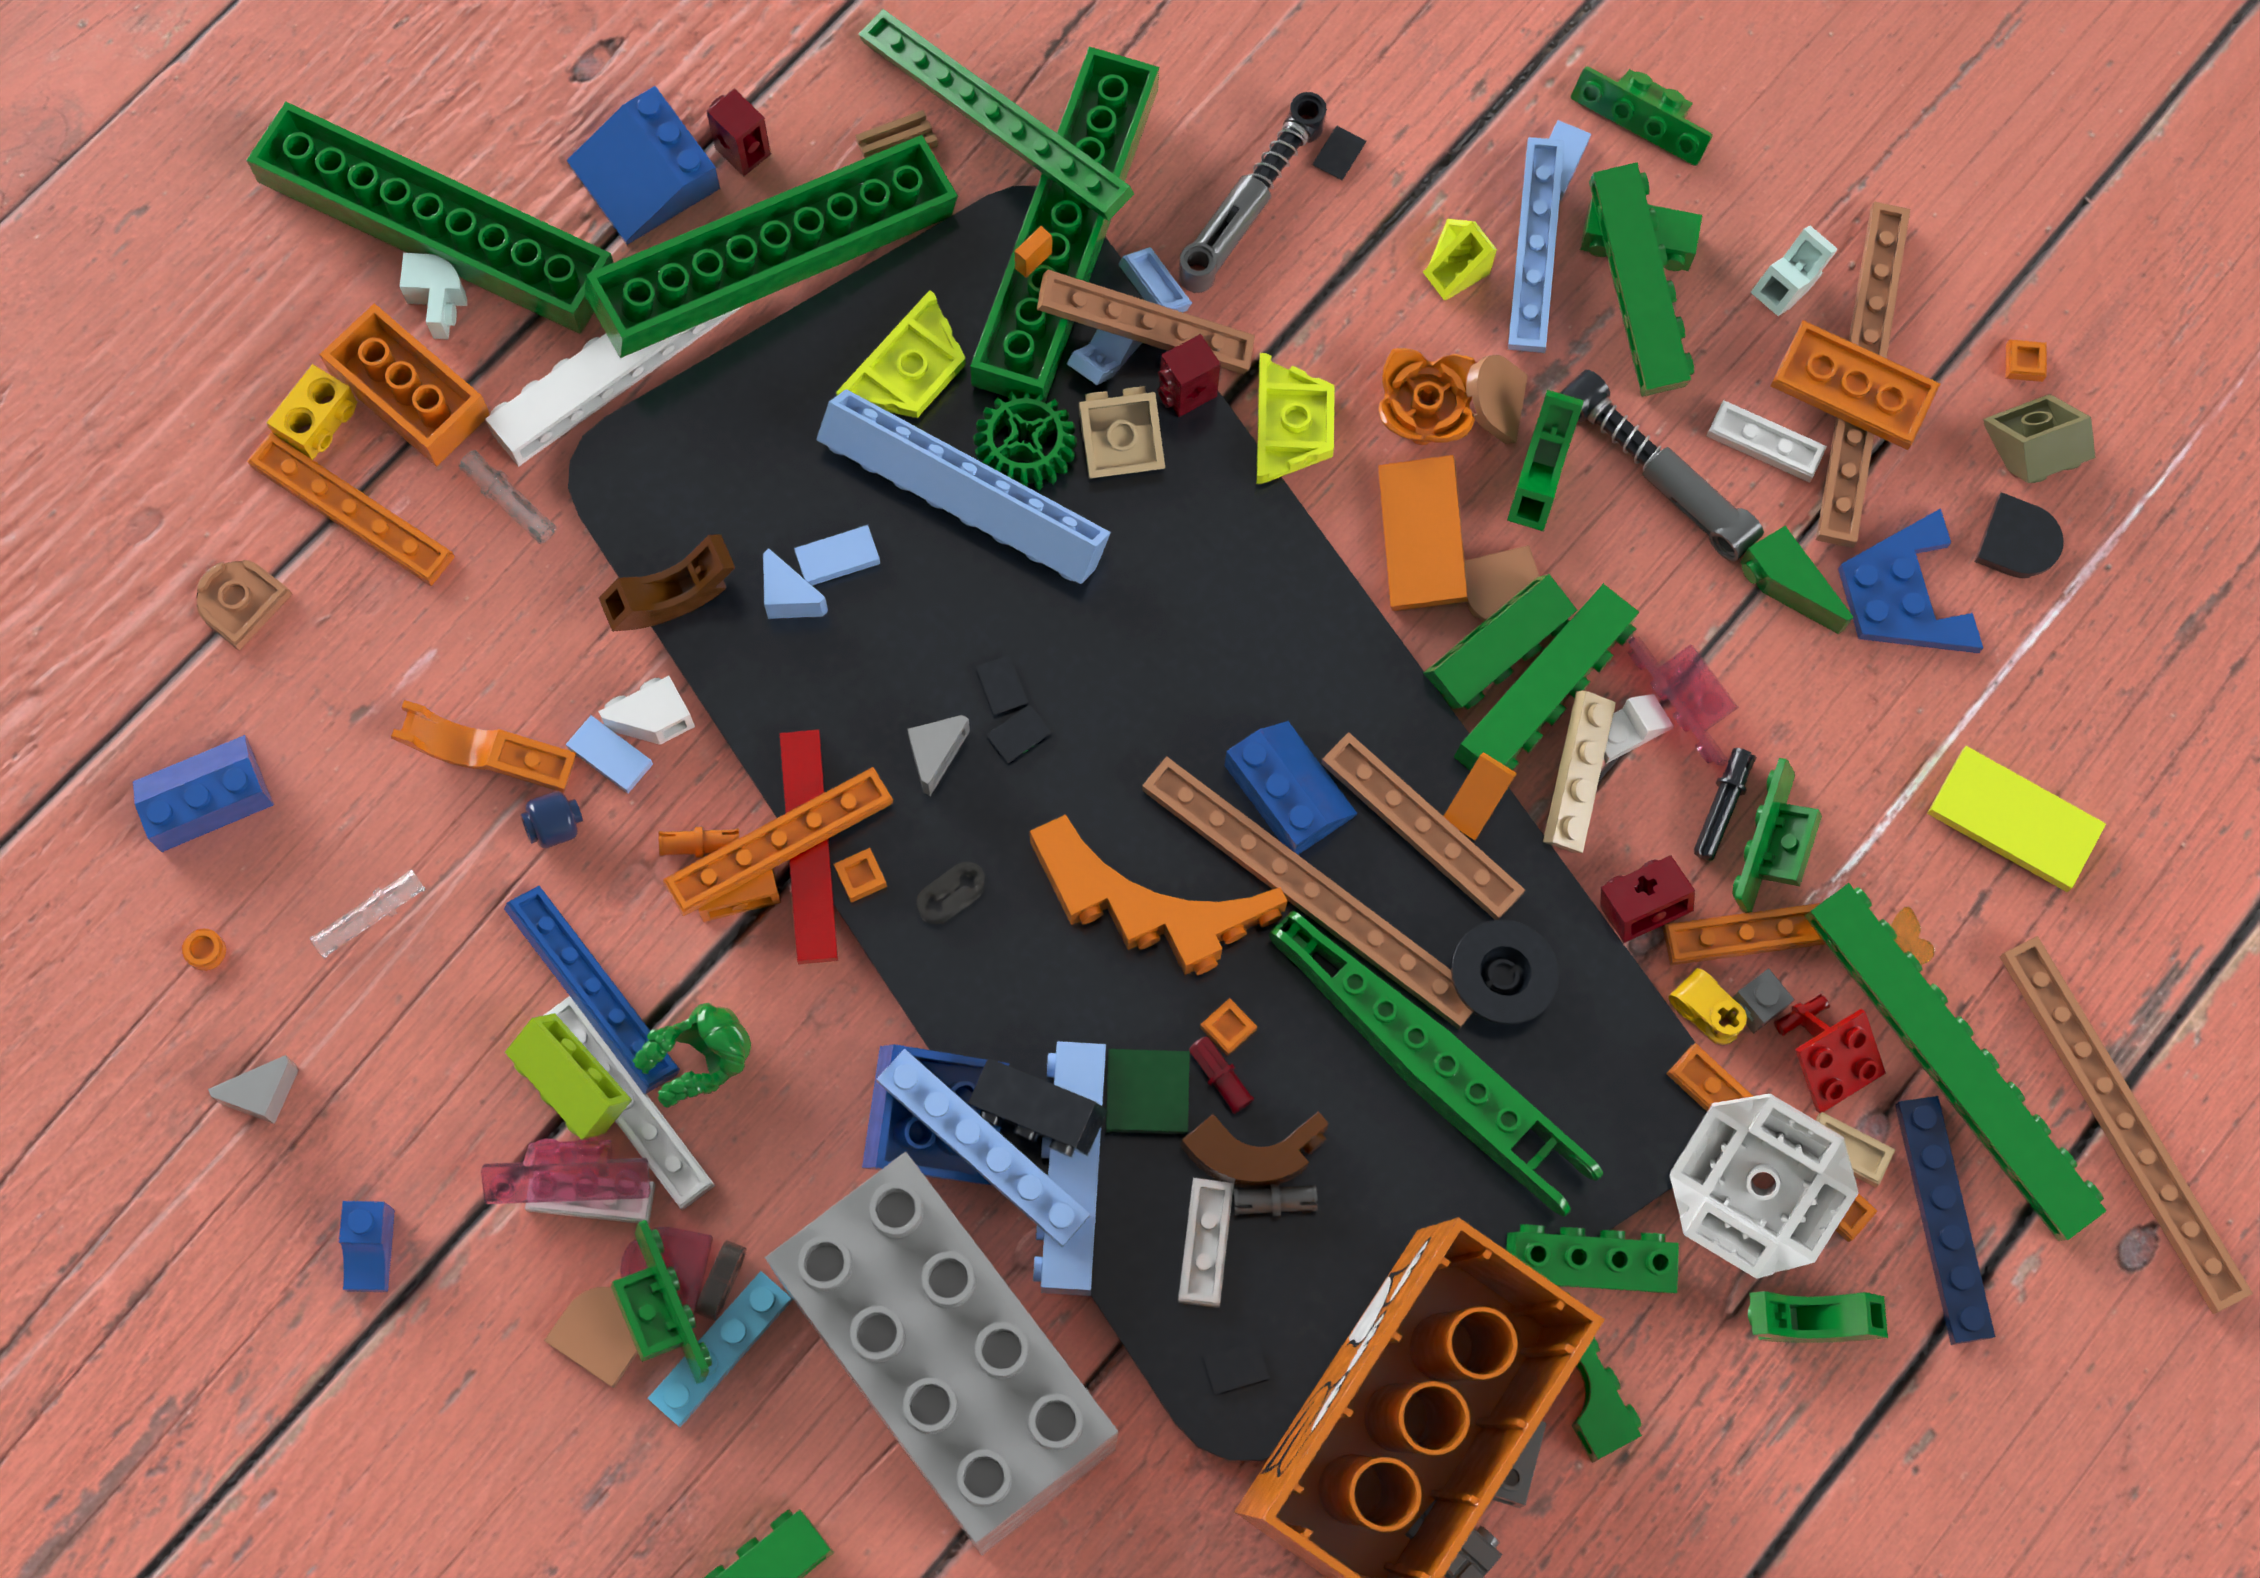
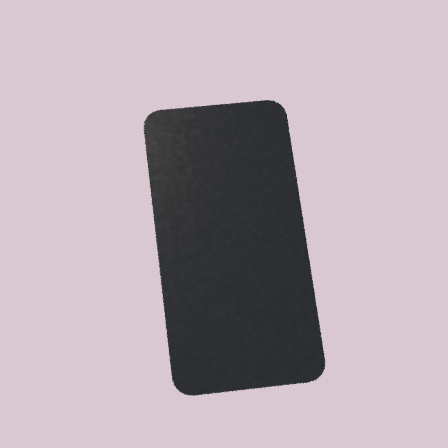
M1011 186L981 198L604 417L582 436L570 459L568 490L580 520L619 578L647 576L666 570L685 559L708 535H722L735 565V569L724 579L727 588L699 608L667 622L651 626V628L776 818L786 814L780 733L819 729L825 792L872 767L876 770L892 796L893 804L828 838L834 906L929 1050L986 1060L990 1058L995 1061L1010 1063L1009 1066L1054 1084V1078L1047 1077L1048 1053H1056L1057 1041L1106 1044L1102 1106L1107 1109L1108 1049L1189 1051V1048L1197 1040L1205 1036L1208 1037L1200 1028V1025L1224 1002L1231 998L1258 1026L1257 1030L1229 1056L1215 1043L1214 1045L1229 1065H1235L1236 1068L1233 1071L1250 1095L1254 1097V1100L1244 1109L1233 1114L1232 1109L1215 1086L1207 1084L1210 1079L1190 1053L1188 1134L1214 1114L1237 1140L1251 1146L1267 1147L1285 1140L1318 1111L1327 1120L1329 1125L1323 1134L1327 1140L1310 1155L1305 1150L1301 1152L1309 1162L1307 1169L1297 1177L1279 1185V1187H1297L1316 1184L1318 1211L1281 1212L1280 1217H1272L1271 1213L1240 1214L1235 1216L1234 1196L1232 1195L1219 1308L1178 1303L1193 1178L1218 1180L1202 1171L1181 1149L1182 1139L1188 1134L1106 1132V1116L1101 1125L1091 1297L1175 1425L1198 1448L1228 1461H1263L1271 1456L1417 1230L1459 1217L1505 1250L1507 1233L1520 1232V1224L1545 1226V1234L1560 1235V1227L1584 1228L1585 1237H1600L1601 1230L1613 1229L1673 1188L1670 1172L1707 1111L1666 1073L1689 1047L1696 1042L1550 844L1543 842V833L1509 787L1477 839L1473 840L1469 836H1465L1525 889L1524 894L1499 920H1512L1531 927L1549 943L1557 958L1559 966L1557 992L1545 1011L1528 1022L1516 1025L1496 1024L1480 1018L1472 1012L1458 1030L1288 900L1285 911L1281 913L1283 917L1277 922L1266 927H1261L1260 924L1254 925L1246 929L1247 934L1233 943L1225 944L1224 940L1220 941L1223 949L1221 959L1217 960L1218 965L1200 975H1196L1195 971L1184 975L1164 934L1159 935L1161 939L1148 948L1139 950L1138 946L1128 950L1108 909L1103 910L1104 914L1091 923L1082 924L1079 921L1072 925L1070 924L1030 843L1031 830L1063 815H1067L1083 842L1106 865L1129 881L1156 893L1188 901L1222 902L1249 898L1273 890L1142 791V785L1166 756L1279 840L1224 766L1227 750L1257 730L1289 721L1320 764L1322 759L1349 732L1442 816H1444L1470 773V770L1454 758L1460 744L1469 735V732L1436 687L1423 674V669L1283 478L1279 477L1263 484H1256L1257 443L1221 393L1218 391L1217 397L1180 417L1177 416L1172 407H1165L1158 395L1157 388L1160 382L1158 372L1161 367V355L1166 353L1167 350L1141 343L1113 378L1096 385L1067 363L1074 351L1090 344L1097 328L1074 322L1045 404L1056 399L1058 411L1066 409L1069 413L1068 422L1074 423L1075 433L1073 435L1077 438V447L1072 449L1074 451V460L1066 462L1067 472L1065 475L1056 473L1054 485L1043 479V487L1040 491L1035 487L1034 483H1029L1028 488L1111 532L1096 570L1082 584L1063 578L1058 571L1043 563L1030 560L1025 553L1010 545L997 542L992 535L977 527L964 524L957 516L944 509L931 506L924 498L911 491L898 488L891 480L878 473L865 470L858 462L845 455L832 452L828 446L816 440L829 401L836 397V392L927 292L931 290L937 298V304L944 318L947 319L952 329L955 341L959 343L966 358V365L918 418L896 413L891 414L978 460L975 454V450L978 447L974 445V435L979 433L976 429L978 419H985L983 411L986 407L995 409L994 401L997 397L1005 403L1009 401L1006 396L972 386L970 366L1037 186ZM1105 236L1089 283L1144 300L1118 265L1121 257ZM1145 386L1146 393L1155 392L1165 469L1089 479L1078 403L1086 401L1085 394L1107 391L1108 398L1123 396V389ZM1004 426L997 434L994 441L996 448L1004 445L1003 440L1009 437L1007 426ZM1054 434L1048 436L1047 442L1042 445L1045 457L1056 444ZM1019 437L1020 443L1024 440V444L1030 443L1032 445V440L1029 439L1027 442L1026 438L1020 439ZM1016 461L1018 463H1028L1025 461ZM868 525L880 558V564L812 585L826 599L828 612L824 616L768 619L764 606L763 553L768 548L804 578L794 548ZM1011 655L1029 703L994 715L975 666ZM1031 704L1052 733L1007 763L986 734ZM963 715L969 719L970 732L931 796H929L922 789L909 741L908 729ZM1322 765L1355 809L1357 816L1300 853L1299 856L1451 970L1453 954L1465 934L1477 925L1494 919ZM870 848L886 880L887 887L851 903L834 868V864ZM1291 911H1295L1304 917L1323 935L1449 1030L1597 1162L1603 1171V1175L1598 1181L1591 1180L1582 1175L1554 1149L1534 1170L1567 1200L1571 1210L1566 1216H1560L1547 1207L1419 1096L1299 967L1274 945L1269 938V933ZM1287 925L1282 931L1287 932L1290 926ZM1315 952L1311 956L1331 978L1340 971L1319 953ZM1003 1121L1000 1134L1040 1170L1048 1174L1049 1158H1041L1043 1137L1038 1136L1036 1142L1030 1141L1013 1133L1016 1126ZM1529 1129L1511 1151L1527 1164L1546 1142ZM1233 1186V1189H1238V1190L1248 1189V1188H1240V1187H1235V1186ZM1259 1340L1270 1379L1214 1395L1203 1356Z

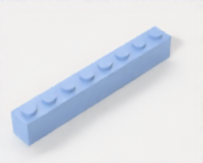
M847 389L828 403L816 440L828 446L832 452L847 456L861 464L865 470L878 473L891 480L898 488L911 491L924 498L931 506L944 509L957 516L964 524L977 527L992 535L997 542L1010 545L1025 553L1030 560L1043 563L1058 571L1067 580L1082 584L1096 570L1111 534L1108 530Z

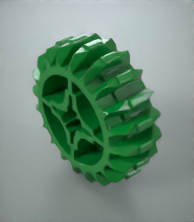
M1011 391L1008 394L1009 402L1007 403L997 397L994 401L995 409L986 407L983 411L985 419H978L976 423V429L979 432L974 435V445L978 447L975 450L976 458L983 460L982 463L1028 487L1029 483H1034L1035 487L1040 491L1043 487V479L1054 485L1056 473L1065 475L1067 472L1066 462L1074 460V451L1072 449L1077 447V438L1073 435L1075 433V425L1073 422H1068L1069 413L1066 409L1058 411L1056 399L1045 404V396L1043 398L1041 395H1038L1036 399H1030V394L1027 391L1023 393V398L1017 399L1016 395ZM1007 426L1009 437L1003 440L1004 445L996 448L994 444L995 438L1000 430ZM1054 434L1056 444L1045 457L1042 445L1047 442L1048 436ZM1019 437L1020 439L1026 438L1027 442L1029 439L1032 440V445L1030 443L1024 444V440L1020 443ZM1016 461H1025L1028 463H1018Z

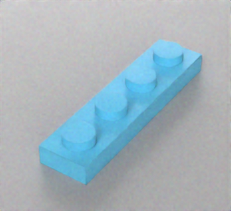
M760 1271L698 1341V1343H705L712 1360V1366L708 1367L709 1373L706 1380L698 1384L696 1383L686 1357H684L647 1399L677 1426L681 1427L793 1299Z

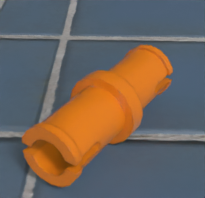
M695 827L694 831H659V856L695 855L696 858H703L704 854H711L739 839V828L732 830H703V827Z

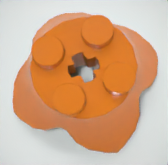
M1407 348L1392 349L1382 372L1384 399L1380 401L1378 409L1384 426L1400 437L1410 439L1417 445L1422 446L1430 442L1447 443L1465 437L1471 431L1475 421L1474 413L1470 409L1472 396L1467 397L1466 393L1468 373L1471 366L1476 363L1475 359L1468 356L1451 354L1444 355L1435 362H1430L1421 352ZM1422 398L1425 402L1429 400L1434 402L1433 405L1428 406L1422 404L1420 400Z

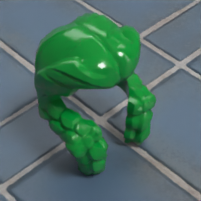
M703 1003L698 1005L689 1018L683 1022L651 1030L647 1035L649 1040L635 1054L632 1062L636 1068L642 1070L644 1074H648L649 1070L653 1069L657 1063L665 1058L666 1053L673 1049L676 1042L690 1044L705 1056L709 1074H696L688 1071L681 1077L665 1083L662 1089L658 1091L659 1102L664 1107L669 1108L688 1097H697L699 1094H711L717 1091L720 1085L724 1084L729 1078L741 1073L745 1068V1061L750 1054L751 1041L747 1031L740 1024L733 1011L724 1007H714L710 1003Z

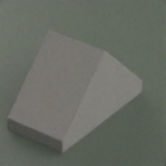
M960 715L908 729L911 749L925 794L931 796L969 734L970 727L967 717Z
M285 1055L208 1090L210 1096L220 1104L275 1124L296 1078L298 1068Z

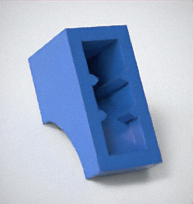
M342 1201L339 1243L343 1252V1290L346 1292H388L395 1209L385 1202Z

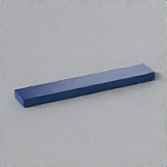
M537 886L507 902L504 908L506 913L644 1095L676 1077L680 1069L668 1053H666L662 1061L649 1070L648 1074H644L642 1070L635 1067L632 1060L635 1058V1054L649 1040L647 1039V1035L650 1032L649 1028L542 888Z

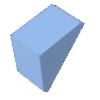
M769 548L763 553L764 606L768 619L821 617L828 612L826 599L819 591Z

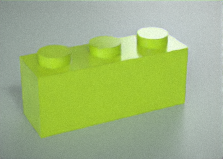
M555 1013L531 1018L505 1051L506 1055L513 1061L515 1069L522 1076L528 1078L540 1092L542 1100L557 1111L565 1120L569 1131L579 1136L581 1140L605 1134L632 1101L628 1094Z

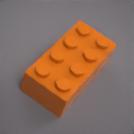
M375 303L319 354L330 375L348 385L354 396L436 467L490 416V412L480 393Z

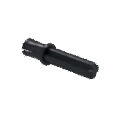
M1733 748L1722 778H1718L1716 781V785L1719 788L1694 847V854L1699 858L1712 861L1715 858L1739 796L1746 794L1745 784L1757 758L1755 755H1751L1750 751Z

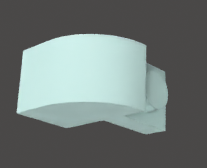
M1808 226L1801 232L1784 257L1770 265L1750 293L1777 316H1780L1790 309L1816 283L1823 274L1822 270L1838 249L1813 227Z
M403 253L399 287L407 304L428 305L426 324L433 339H449L450 326H455L456 306H467V296L455 268L447 260L436 255Z

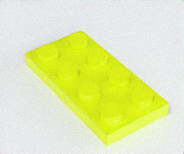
M1965 746L1959 754L1927 813L2065 892L2073 888L2106 826V823L1968 746Z

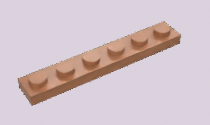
M1047 270L1043 274L1037 310L1167 351L1202 334L1221 363V368L1241 374L1246 373L1250 369L1255 335L1058 272Z
M1349 732L1322 759L1321 764L1494 920H1499L1524 894L1525 889Z

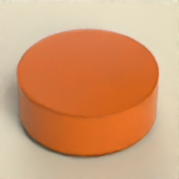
M205 928L197 929L185 938L182 945V954L184 959L195 969L208 971L219 966L224 960L226 945L224 940L215 931Z

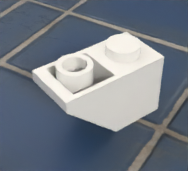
M670 676L663 679L653 678L645 682L639 691L627 697H615L606 703L604 709L598 711L604 725L613 732L659 745L695 727L692 717Z

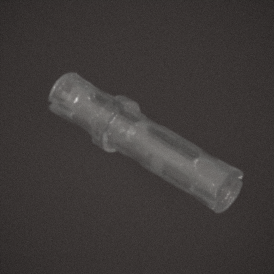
M476 450L470 451L462 458L461 464L458 466L459 469L477 483L481 488L480 492L486 498H492L537 543L542 544L551 538L555 532L554 530L557 528L556 525L508 481V476L503 471H497Z
M410 869L406 874L385 888L381 889L378 887L373 890L374 895L344 914L316 935H312L310 940L325 959L329 954L385 916L389 915L392 917L397 914L396 909L420 892H424L426 888L415 872Z

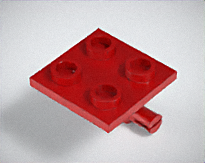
M1821 993L1805 1004L1800 1002L1791 1007L1792 1012L1774 1021L1776 1030L1782 1036H1785L1788 1032L1801 1025L1814 1037L1796 1048L1795 1051L1815 1109L1819 1113L1827 1111L1886 1074L1866 1011L1859 1009L1830 1027L1816 1017L1822 1011L1830 1008L1827 998Z

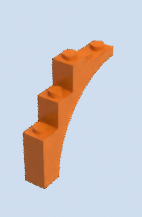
M1063 815L1030 831V843L1071 925L1079 921L1082 924L1091 923L1104 914L1103 910L1108 909L1128 950L1138 946L1139 950L1148 948L1161 939L1159 935L1164 934L1184 975L1195 971L1196 975H1200L1212 970L1218 965L1217 960L1221 959L1223 948L1220 941L1224 940L1225 944H1230L1244 937L1247 934L1246 929L1254 925L1260 924L1261 927L1269 926L1283 917L1281 913L1286 909L1287 899L1281 887L1253 897L1222 902L1188 901L1151 891L1129 881L1106 865L1083 842L1067 815Z

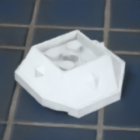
M1772 1094L1713 1103L1670 1172V1179L1684 1235L1756 1279L1772 1275L1774 1272L1814 1263L1858 1195V1187L1844 1137ZM1766 1172L1771 1174L1776 1182L1768 1189H1761L1754 1185L1752 1178L1757 1173Z

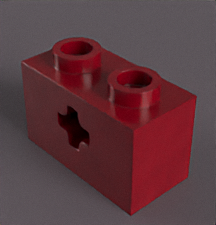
M735 88L725 96L717 97L711 103L706 112L714 148L742 176H746L771 155L764 116Z
M1202 334L1161 355V367L1158 372L1160 382L1157 392L1165 407H1172L1178 417L1212 400L1218 394L1221 363Z
M1669 855L1661 860L1654 859L1648 861L1639 870L1626 876L1619 875L1610 879L1604 886H1601L1600 908L1622 942L1626 943L1693 912L1695 889L1672 855Z

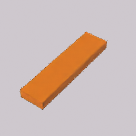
M1820 903L1665 924L1663 932L1670 966L1824 945L1826 943L1805 918V915Z

